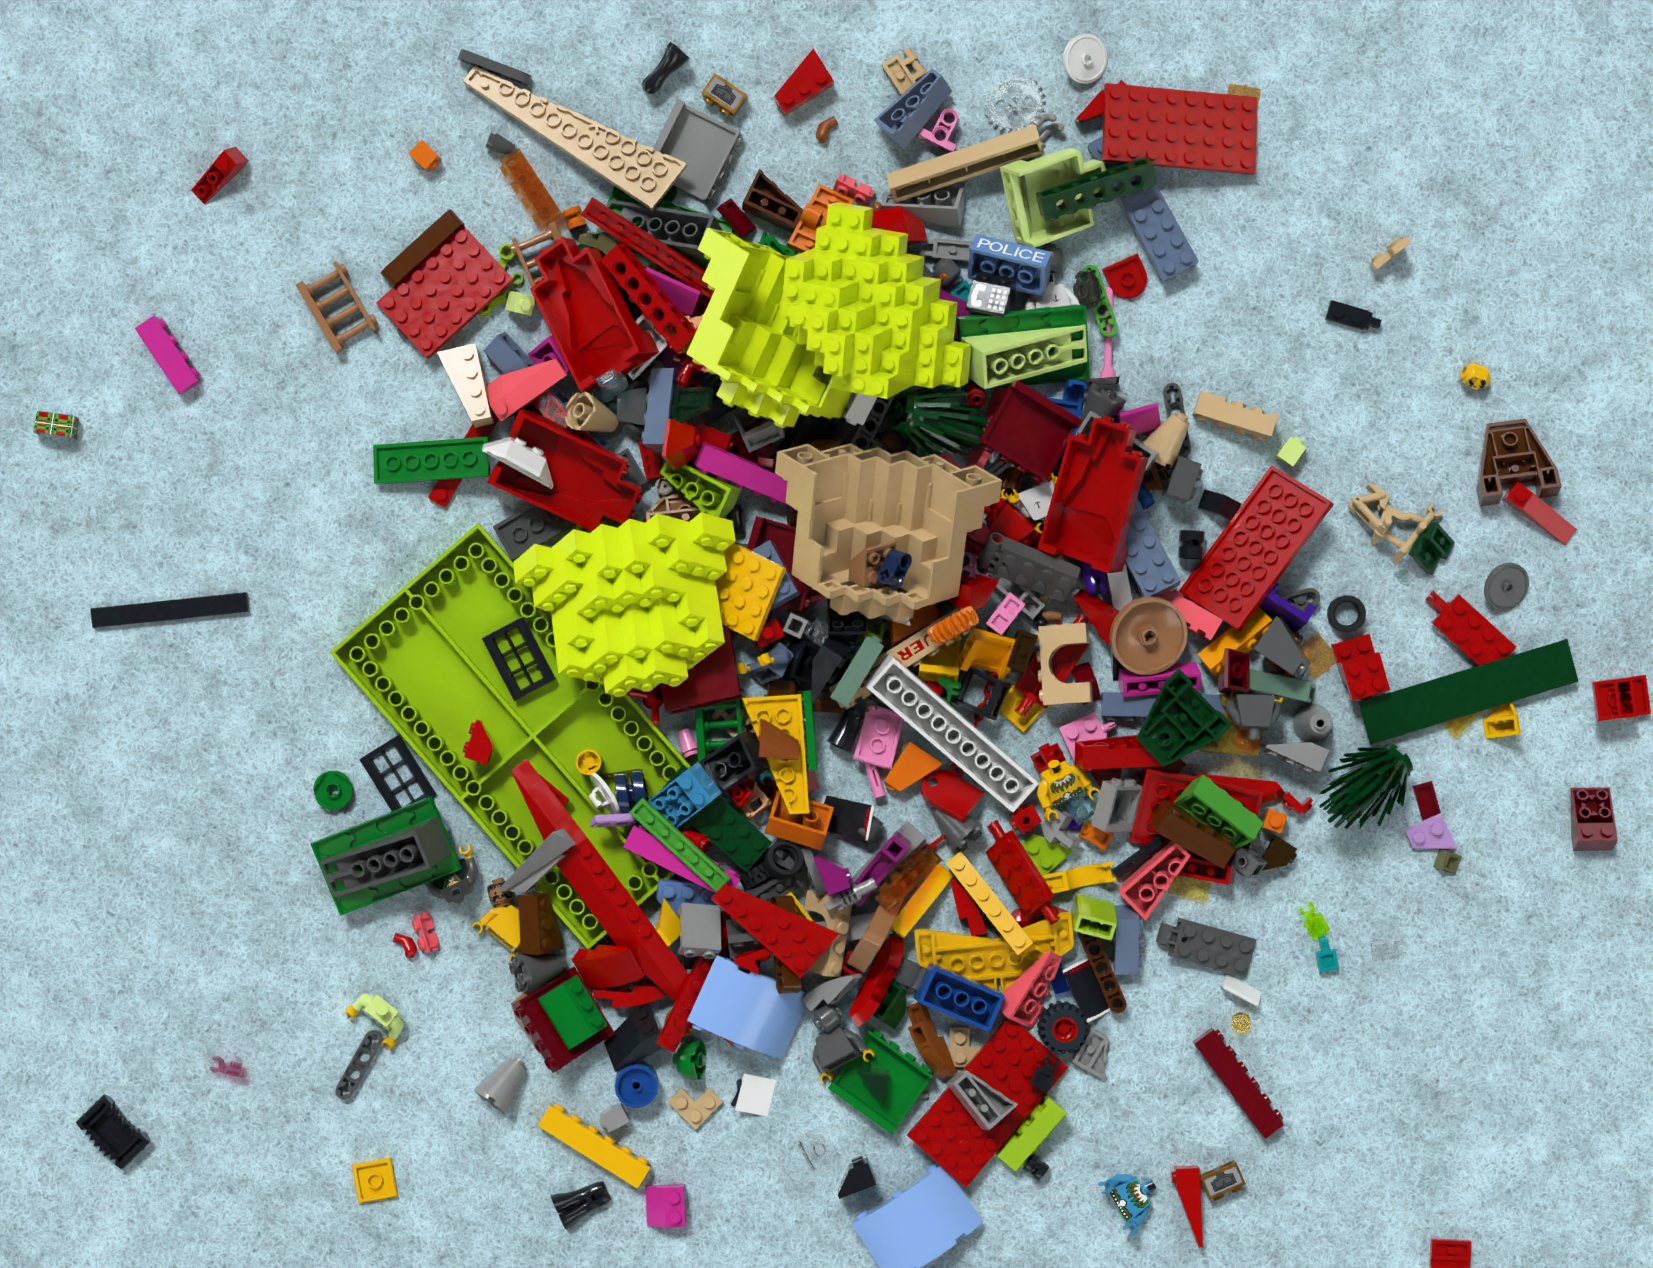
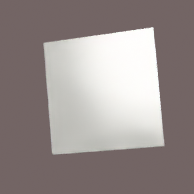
M744 1074L735 1110L767 1116L776 1080Z

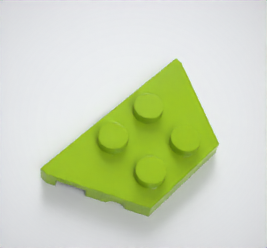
M1034 833L1022 843L1041 875L1048 874L1073 851L1071 848H1065L1059 843H1050L1046 838Z

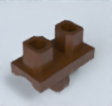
M1153 463L1149 470H1145V472L1151 470L1153 478L1143 481L1146 490L1158 489L1159 491L1164 489L1159 474H1162L1164 480L1168 479L1167 471L1172 468L1158 463L1160 469L1157 470L1155 463Z

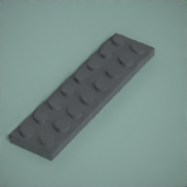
M627 448L618 453L629 459L627 464L630 465L626 476L622 475L621 477L639 486L648 483L630 450ZM530 504L494 525L493 529L513 561L534 544H543L574 526L575 523L534 504Z

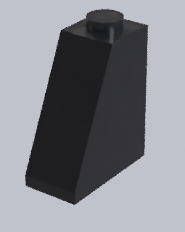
M799 414L794 427H788L785 437H783L777 450L782 451L805 444L811 445L815 439H828L836 432L837 427L831 422L826 423L822 418L811 414L809 416Z

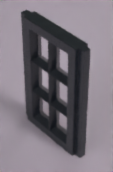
M524 617L482 638L514 701L556 680ZM518 628L524 642L515 647L508 632ZM505 635L511 649L501 653L495 639ZM527 646L534 659L524 665L517 650ZM514 653L521 667L511 672L504 657ZM536 664L543 678L533 683L527 668ZM521 671L524 672L530 683L529 686L523 689L519 688L514 678V675Z
M400 734L359 759L391 811L402 808L394 795L401 789H404L411 800L409 804L415 803L427 795L433 797L437 794ZM393 746L402 758L401 761L394 765L385 753V751ZM381 754L390 767L380 773L373 761L374 758ZM404 763L413 776L406 782H403L396 771V768ZM391 771L401 784L393 790L390 789L383 776ZM414 781L417 782L424 793L417 799L413 798L406 787Z

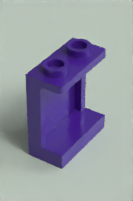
M1276 582L1259 607L1271 618L1279 617L1288 625L1291 631L1298 632L1308 623L1317 607L1309 603L1301 611L1275 594L1276 589L1280 585Z

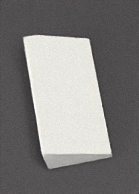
M1226 974L1220 986L1243 1000L1258 1006L1261 992Z

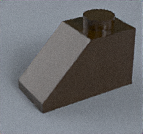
M1274 836L1261 856L1267 862L1263 870L1287 866L1288 863L1291 864L1297 856L1295 853L1297 848L1280 837Z

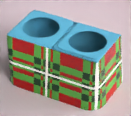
M37 410L34 433L67 436L77 440L78 417Z

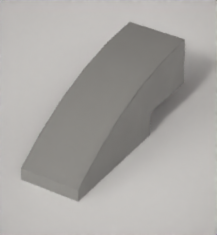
M994 574L990 577L998 580L996 588L1005 597L1011 592L1026 603L1021 611L1032 621L1046 607L1028 588Z
M853 974L827 981L810 991L801 1000L810 1011H815L825 1003L828 1005L837 1003L858 982L862 975Z

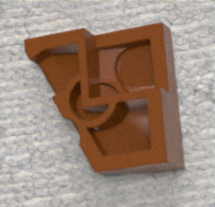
M760 719L758 757L799 760V741L765 719Z

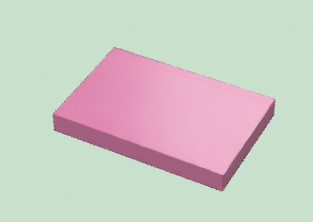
M877 705L878 710L876 711L874 706H870L868 708L869 712L865 709L853 760L891 770L904 719L892 709Z

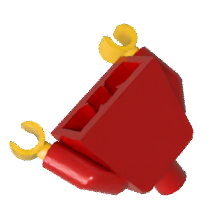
M1003 489L1000 493V501L994 503L991 508L988 520L991 525L989 529L992 533L998 532L1009 539L1024 545H1030L1042 534V531L1039 530L1042 522L1034 526L1003 495L1005 491Z

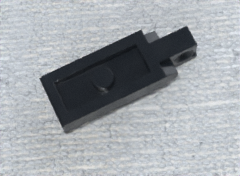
M1330 300L1325 320L1360 330H1368L1369 326L1378 329L1382 321L1372 317L1373 313L1368 312V310Z

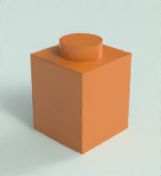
M423 140L408 153L427 173L430 170L434 171L440 164L439 160L441 158Z
M1266 808L1262 818L1264 822L1262 827L1282 833L1288 815Z

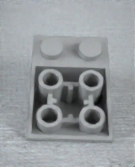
M1312 742L1261 745L1265 749L1264 753L1272 757H1278L1279 755L1283 757L1281 761L1290 765H1296L1297 763L1301 765L1299 769L1312 774L1314 771H1321L1330 751Z

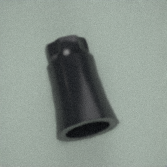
M852 707L846 709L827 742L851 753L865 714Z

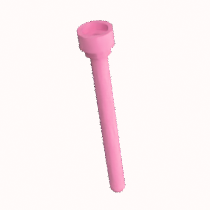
M1107 287L1106 292L1113 310V291L1110 287ZM1105 306V315H1106V314L1108 313V307H1107V306ZM1107 319L1105 320L1107 326L1105 331L1111 333L1113 326L1109 324ZM1104 336V367L1100 371V378L1115 377L1116 372L1112 368V338Z

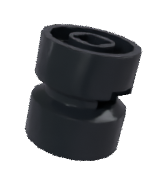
M1180 530L1179 542L1182 545L1178 549V558L1203 559L1204 548L1201 547V544L1204 543L1205 532Z

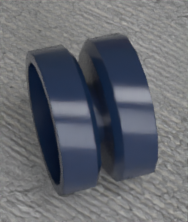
M642 769L631 772V784L625 772L615 774V793L621 814L629 813L633 809V802L636 805L642 798L648 801L647 787Z

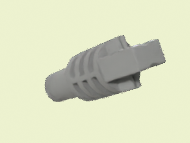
M870 878L858 885L852 884L850 888L832 894L833 899L824 904L827 911L836 907L840 911L860 901L863 895L878 888L874 879Z

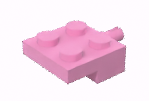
M1092 712L1059 727L1074 764L1075 741L1107 738L1106 732L1117 728L1116 725H1113L1115 724L1114 721L1103 725L1099 722L1096 713Z

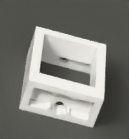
M852 392L842 417L852 425L856 426L857 423L863 425L877 397Z

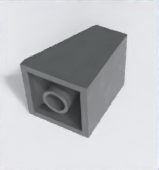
M1276 616L1254 649L1300 680L1301 677L1304 678L1310 671L1309 666L1311 663L1288 625Z

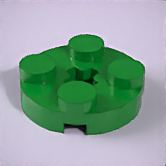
M341 771L325 772L314 783L315 799L323 808L329 810L340 809L346 806L352 799L353 783ZM336 785L338 794L330 795L329 786L333 787Z

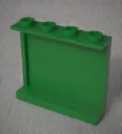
M874 1029V1031L868 1030L863 1041L867 1045V1049H872L875 1052V1058L871 1053H866L865 1056L869 1059V1062H866L863 1059V1053L860 1052L861 1056L844 1065L828 1089L890 1134H893L934 1075L931 1073L932 1069L924 1063L919 1065L915 1062L917 1058L912 1054L901 1052L898 1044L892 1040L887 1042L883 1039L884 1034L877 1029Z

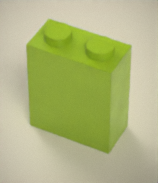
M1076 893L1071 909L1073 931L1112 941L1117 926L1114 903Z

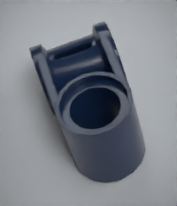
M895 549L891 550L885 557L882 567L878 572V581L882 584H887L892 590L900 588L911 566V555Z

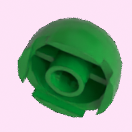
M698 1040L686 1041L673 1054V1065H675L678 1073L684 1078L690 1080H700L703 1078L706 1070V1065L702 1066L703 1055L706 1056L705 1043Z

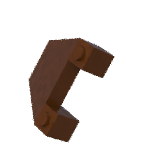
M1519 419L1487 424L1476 486L1480 506L1500 504L1503 496L1501 485L1516 482L1534 481L1539 498L1558 496L1562 487L1558 469L1527 420Z

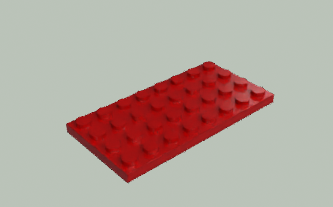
M1112 83L1104 85L1102 162L1126 164L1148 157L1153 166L1247 175H1254L1256 173L1257 97Z
M1271 465L1180 588L1179 592L1210 613L1223 619L1230 626L1241 631L1334 504Z
M1006 1018L962 1071H969L1018 1105L990 1130H982L951 1089L947 1087L909 1131L907 1136L964 1187H967L1046 1095V1093L1028 1084L1037 1066L1043 1067V1058L1049 1055L1048 1063L1051 1066L1054 1061H1059L1058 1067L1051 1072L1056 1076L1049 1090L1069 1067L1018 1022Z

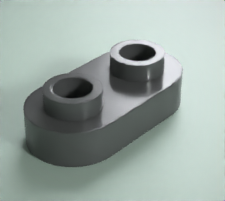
M1307 588L1288 593L1283 599L1287 602L1292 600L1294 606L1302 611L1309 603L1317 606L1320 602V594L1314 588ZM1311 595L1313 601L1308 602L1306 596Z

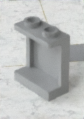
M681 903L677 910V917L680 918L681 944L678 954L685 957L703 956L706 959L715 958L721 951L719 906Z

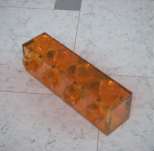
M519 148L499 160L502 164L499 167L505 177L510 176L512 179L511 187L516 194L518 192L521 193L523 196L521 202L527 210L531 208L534 213L531 217L537 226L541 224L545 228L549 223L563 216Z
M930 846L922 853L918 850L911 857V863L907 861L899 868L902 871L900 874L896 871L889 878L891 882L889 884L885 882L878 889L880 893L875 897V900L887 912L892 910L942 861Z

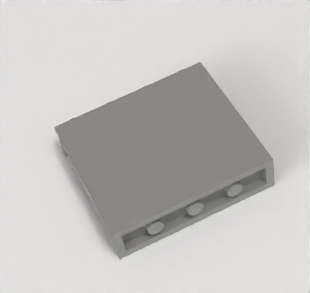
M677 99L653 148L655 151L670 155L687 163V168L673 186L707 203L708 199H713L717 190L714 187L717 181H722L725 175L723 169L726 164L729 165L734 157L732 151L735 146L739 147L743 137L740 136V129L736 130L685 105L684 101Z

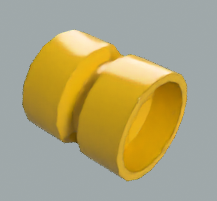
M593 749L580 752L576 758V767L584 775L597 773L603 766L601 754Z

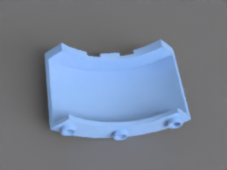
M716 955L687 1021L693 1023V1028L700 1031L706 1029L734 1042L733 1045L740 1049L747 1047L764 1053V1056L775 1060L776 1057L783 1059L806 1008L801 999L809 992L801 989L799 993L779 994L776 989L775 979L761 973L760 975L751 971L749 973L747 969L736 965L734 961L724 956Z
M936 1164L929 1166L925 1170L927 1173L906 1189L895 1191L891 1195V1199L868 1212L863 1210L856 1215L857 1220L851 1225L880 1268H921L957 1244L956 1240L961 1236L969 1235L983 1223L955 1178L941 1165L936 1166Z

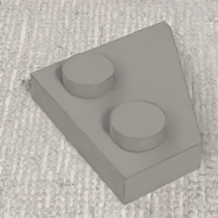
M1090 1027L1088 1030L1089 1035L1085 1036L1086 1042L1080 1044L1081 1048L1076 1050L1071 1061L1105 1080L1106 1049L1109 1037Z

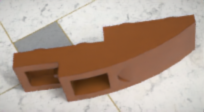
M917 1002L906 1007L912 1023L908 1030L928 1066L940 1079L957 1073L943 1036L938 1037L927 1006Z

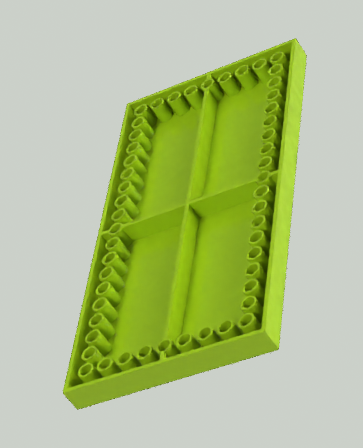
M480 523L471 528L330 651V654L517 869L544 842L510 771L527 759L538 774L570 799L564 808L638 906L657 890L658 879H670L675 874L623 847L634 825L597 828L590 826V820L595 815L611 813L606 807L597 809L589 798V795L594 790L591 781H589L590 775H584L577 769L576 758L580 752L587 749L598 751L603 758V766L596 773L598 775L644 769L643 773L648 800L666 785L683 764L688 769L691 765L656 725H652V720L631 696H627V693L622 697H615L605 693L604 685L598 682L585 681L580 678L558 674L551 611H544L534 607L532 587L515 583L512 559ZM524 617L556 680L514 701L482 638ZM518 628L508 632L515 647L524 642ZM505 635L495 639L501 653L511 649ZM527 646L517 650L524 665L534 660ZM514 653L504 657L511 672L521 667ZM536 664L527 668L533 683L543 678ZM523 671L514 675L520 689L530 685ZM476 720L483 721L495 745L489 765L464 758L463 748L465 742L470 741L471 734H469V729L472 722L475 723ZM606 775V776H600V777H601V778H615V775ZM627 775L631 784V775ZM615 780L605 781L616 798ZM688 821L677 828L681 832L689 829L701 833ZM557 865L534 886L537 892L549 893L553 910L587 949H590L607 934Z

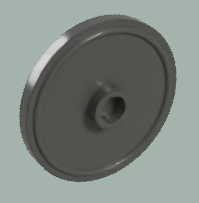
M1512 562L1503 563L1494 568L1488 575L1484 585L1486 601L1498 610H1509L1517 606L1524 599L1529 588V577L1526 570Z

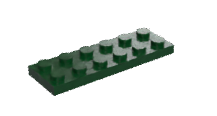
M683 764L680 767V769L673 775V777L666 783L664 787H666L678 776L684 773L688 768ZM720 796L687 820L698 831L707 835L714 845L745 872L752 867L772 844L770 839Z

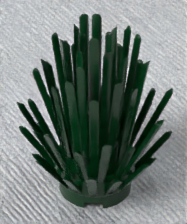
M942 384L934 388L924 387L910 393L901 391L895 396L894 399L897 402L894 408L890 407L889 425L893 426L892 429L899 431L915 455L917 454V448L912 441L927 456L936 453L925 442L941 453H944V450L939 446L970 459L969 455L957 449L971 450V448L975 449V446L982 449L983 446L978 442L984 433L983 428L986 429L989 421L986 418L968 415L970 412L980 409L981 406L960 404V402L928 401L930 399L966 396L967 392L944 394L953 392L956 388L935 391L946 387V385Z
M1386 744L1382 748L1358 747L1359 751L1366 752L1344 754L1348 758L1339 759L1340 762L1352 761V763L1329 769L1328 772L1338 771L1358 764L1362 765L1339 776L1329 783L1331 786L1320 792V794H1324L1343 782L1346 783L1331 793L1329 798L1320 804L1319 807H1324L1323 810H1327L1328 814L1333 813L1327 821L1331 823L1342 814V817L1334 827H1339L1347 820V824L1344 827L1347 829L1371 805L1359 821L1361 828L1371 814L1373 817L1376 816L1389 792L1393 789L1378 821V826H1380L1386 812L1391 815L1397 795L1398 804L1401 802V806L1403 807L1407 778L1413 770L1409 756L1406 753L1403 755L1397 750L1398 746L1394 744Z

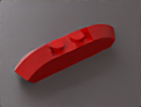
M1200 773L1193 775L1195 777L1204 775L1214 781L1263 791L1261 803L1275 800L1285 794L1282 787L1276 781Z
M890 937L884 941L849 1009L850 1017L857 1027L866 1022L875 1013L894 979L903 956L904 941L902 937Z

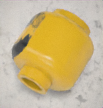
M1475 362L1465 365L1460 373L1462 384L1476 391L1481 390L1484 386L1487 387L1491 381L1489 369Z

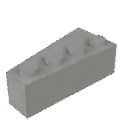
M908 820L897 831L912 844L877 885L878 888L873 890L875 893L883 886L882 881L886 877L891 878L897 871L895 868L900 863L904 864L911 857L909 854L914 849L917 851L925 843L923 841L925 836ZM882 847L853 875L855 879L859 877Z

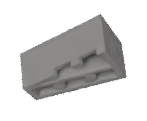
M959 1071L946 1083L982 1130H990L1018 1105L969 1071Z

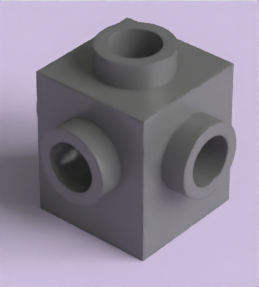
M1250 847L1239 849L1234 854V860L1231 865L1236 868L1235 871L1241 876L1257 878L1267 862L1259 856L1260 853L1256 849Z

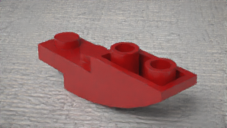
M638 980V983H634L633 991H630V987H618V990H612L610 987L595 988L593 990V998L613 999L612 1007L643 1005L667 995L660 987L650 984V981Z

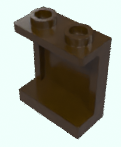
M1019 629L1014 637L1016 640L1006 667L1024 674L1038 635Z

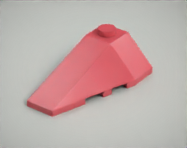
M553 359L500 375L486 386L490 407L502 422L515 415L568 374L559 361Z
M1048 950L1003 992L1005 998L999 1011L1007 1018L1032 1029L1038 1020L1039 1014L1041 1015L1044 1006L1042 1003L1044 997L1049 995L1050 989H1048L1050 981L1056 976L1062 957Z

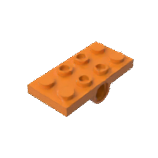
M819 184L810 202L806 204L800 220L788 241L787 247L799 253L815 248L816 230L826 225L828 205L835 202L853 204L854 199Z

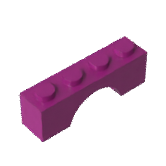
M896 830L853 884L858 885L873 878L876 885H878L912 843ZM873 890L863 895V898L855 904L860 907Z

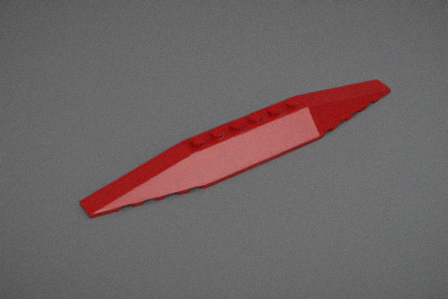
M525 759L510 771L543 840L545 841L552 832L564 828L576 843L565 851L566 856L557 864V867L616 946L629 947L643 973L676 1002L689 974L587 836L530 762Z

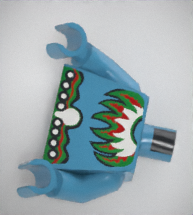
M1116 1174L1107 1181L1099 1182V1186L1105 1185V1190L1101 1193H1110L1126 1222H1130L1123 1226V1230L1130 1228L1131 1232L1128 1236L1135 1235L1138 1230L1137 1228L1144 1221L1150 1209L1151 1201L1147 1194L1156 1189L1152 1179L1150 1178L1140 1184L1136 1176Z

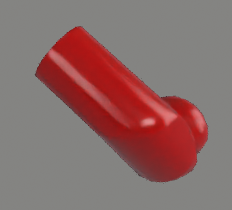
M395 933L393 942L403 946L407 958H413L417 953L414 940L411 937Z

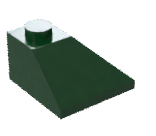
M892 980L873 1016L896 1029L906 1013V989Z

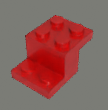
M1370 634L1331 644L1341 681L1346 682L1351 701L1390 690L1380 653L1374 651Z
M1646 675L1592 682L1597 721L1651 714Z

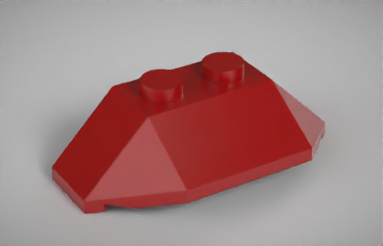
M902 206L873 211L872 228L908 234L907 246L928 241L923 221Z

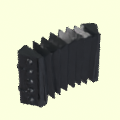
M104 1094L76 1121V1124L81 1130H87L85 1135L91 1134L89 1141L95 1140L93 1147L100 1146L99 1152L105 1151L104 1156L110 1155V1160L116 1159L115 1165L123 1170L151 1141L146 1132L138 1133L139 1128L134 1129V1125L129 1126L130 1121L125 1122L126 1116H121L122 1112H118L120 1107L114 1108L115 1101Z

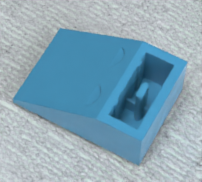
M697 762L648 801L678 828L722 794V792L699 762Z

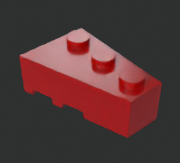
M814 48L774 95V100L784 116H787L834 86L833 78Z

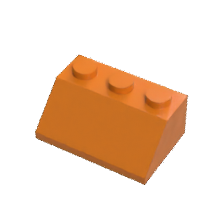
M777 790L765 834L821 850L834 807L809 800V813L789 815L780 792Z

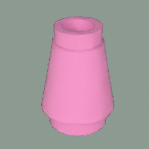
M689 728L680 730L678 734L681 755H684L685 759L697 756V742Z

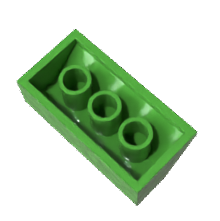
M1204 775L1193 780L1173 803L1203 824L1215 829L1222 836L1227 835L1230 837L1236 850L1254 841L1264 823L1256 814L1250 812L1241 802L1233 799L1224 789L1219 788L1210 778Z

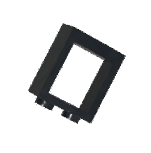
M971 666L968 671L960 670L957 682L962 684L959 689L960 695H951L950 701L996 721L1011 684ZM973 674L996 683L985 710L963 701Z

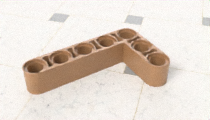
M897 873L893 875V879L888 884L865 933L853 950L847 964L865 973L883 944L912 885V881Z

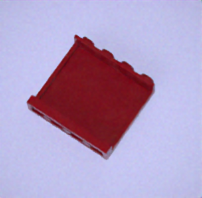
M1012 381L978 443L983 446L982 449L987 453L992 454L994 452L999 455L998 459L1002 462L1014 464L1017 471L1023 474L1027 472L1032 475L1031 479L1040 484L1042 482L1047 483L1051 481L1049 476L1064 451L1069 436L1073 434L1076 428L1081 426L1083 420L1020 381Z
M756 516L747 549L753 551L756 547L771 540L776 545L792 575L796 527ZM792 575L801 595L783 605L805 611L811 603L812 597H809L812 587Z
M722 625L725 643L706 656L705 659L698 662L693 668L687 669L688 678L675 687L661 683L665 712L673 715L745 698V692L740 688L731 633H734V630L730 629L729 626Z
M575 966L512 1004L514 1014L522 1021L525 1032L531 1036L535 1049L542 1054L546 1067L552 1073L562 1069V1067L615 1034ZM577 975L608 1026L568 1050L537 999Z

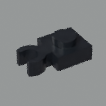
M1049 1055L1043 1058V1067L1037 1066L1028 1082V1084L1043 1093L1048 1092L1056 1076L1051 1072L1059 1065L1057 1060L1053 1062L1052 1066L1049 1065Z

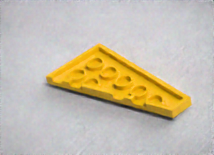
M801 694L741 698L758 741L760 740V719H765L799 741V760L766 759L788 814L809 813Z

